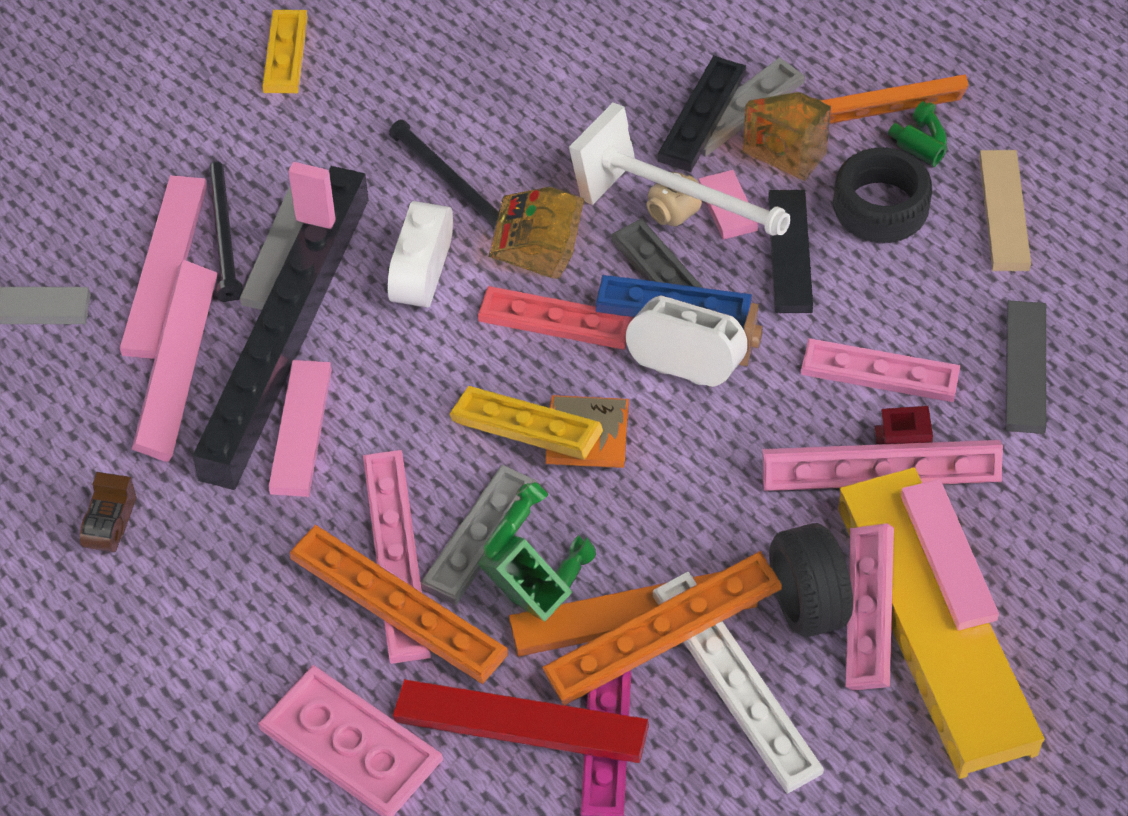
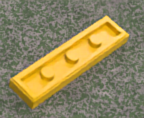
M469 385L449 413L452 421L458 424L585 460L603 432L601 423L598 421Z

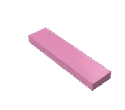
M808 338L801 375L954 402L960 365Z
M292 361L269 482V491L272 495L309 497L332 371L331 362Z
M938 479L902 488V501L957 630L997 621L999 612L941 480Z
M887 523L850 528L849 577L853 594V612L847 623L846 687L850 690L890 687L894 528Z

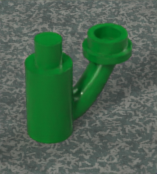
M922 101L916 107L912 120L917 122V126L921 128L927 125L931 136L912 125H907L904 128L897 123L890 127L888 136L897 140V147L935 167L946 154L947 137L941 122L934 113L936 105L932 102L926 103Z

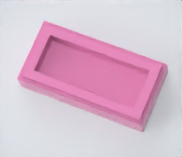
M293 162L288 173L296 221L331 229L336 218L329 170Z
M734 170L699 178V184L748 202ZM706 202L723 240L758 231V222Z

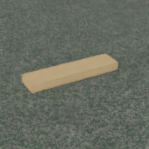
M980 150L979 162L992 271H1030L1031 257L1017 150Z

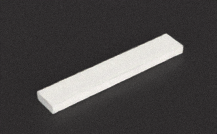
M686 572L654 589L653 598L659 605L697 584L690 573ZM723 621L684 641L688 650L787 794L823 774L824 768Z

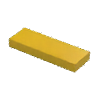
M272 10L262 85L263 93H299L308 20L307 10Z

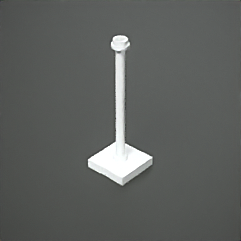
M612 102L569 146L580 197L591 205L627 171L763 224L767 234L773 236L776 234L783 235L789 227L790 215L785 213V210L780 207H774L769 211L635 159L632 141H630L625 108L619 104Z

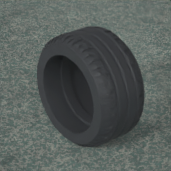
M875 147L859 151L841 165L836 175L833 197L836 217L849 233H853L854 236H858L860 239L863 238L866 241L891 243L907 239L921 229L928 217L932 197L931 177L928 170L917 158L904 151L888 147ZM886 183L902 189L909 195L910 199L897 205L881 206L867 202L855 191L867 184Z
M811 523L777 533L770 544L769 561L771 568L782 584V589L776 592V596L789 626L794 632L803 637L823 634L846 626L853 612L852 586L844 556L834 535L828 528L819 523Z

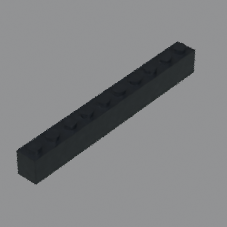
M330 166L329 175L336 220L331 229L303 223L192 455L198 481L231 490L236 489L288 377L292 361L296 359L369 201L365 173Z

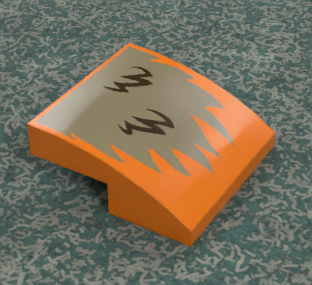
M552 395L550 408L598 421L601 423L603 432L585 460L546 449V464L624 468L629 399Z

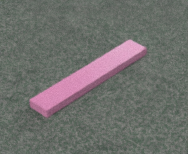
M172 175L169 177L120 345L122 356L155 359L178 267L182 260H187L206 193L207 183L205 178Z
M182 260L178 267L131 450L165 462H169L173 456L218 274L186 260Z
M1001 440L762 449L764 491L841 488L913 467L916 468L922 483L938 479L941 480L942 484L1002 482L1003 445Z
M402 450L363 455L377 564L422 592ZM384 621L390 664L431 658L429 649Z

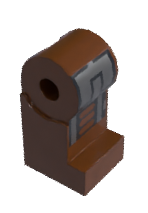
M96 472L92 484L94 493L81 524L80 544L83 548L116 552L137 497L131 477Z

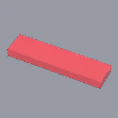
M491 286L487 287L478 313L479 322L625 350L627 344V327L634 318L596 312L595 306Z

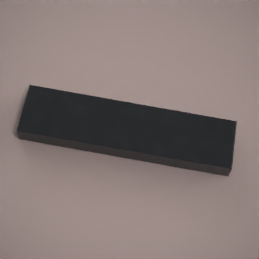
M713 55L658 152V162L692 172L746 74V65Z
M769 190V211L774 207H780L785 210V213L790 215V224L787 231L783 235H770L775 313H813L805 190Z

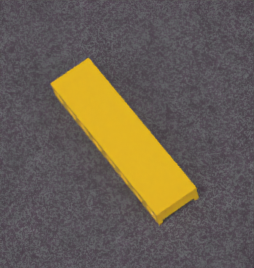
M913 467L841 487L839 490L838 512L849 536L850 528L886 523L894 528L891 629L959 779L967 777L968 773L1029 755L1030 758L1038 756L1045 738L990 623L957 630L902 501V488L922 483L916 468Z

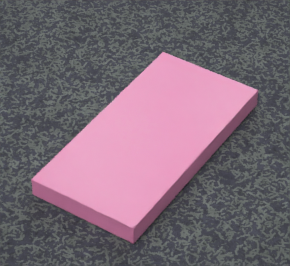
M314 665L258 723L261 731L381 816H394L443 760L442 753Z

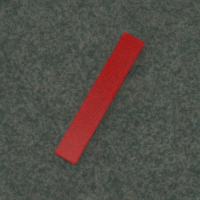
M406 679L403 681L393 713L394 721L401 724L634 763L641 762L649 729V721L646 718Z

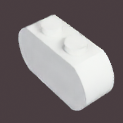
M418 201L410 203L390 262L388 275V297L390 301L430 307L451 244L453 230V212L451 207Z
M657 296L649 300L632 319L626 330L627 347L633 358L640 365L655 369L662 374H672L688 379L698 385L714 387L725 382L747 352L746 334L734 317L665 296Z

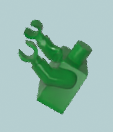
M534 482L523 484L517 490L516 495L520 499L512 503L500 523L485 542L483 548L485 555L479 560L478 565L512 602L545 622L571 595L572 590L570 587L579 574L581 565L588 564L595 558L596 549L587 537L583 541L578 535L571 543L570 556L568 559L563 560L557 571L554 572L525 538L514 536L530 515V507L548 496V493L541 485Z

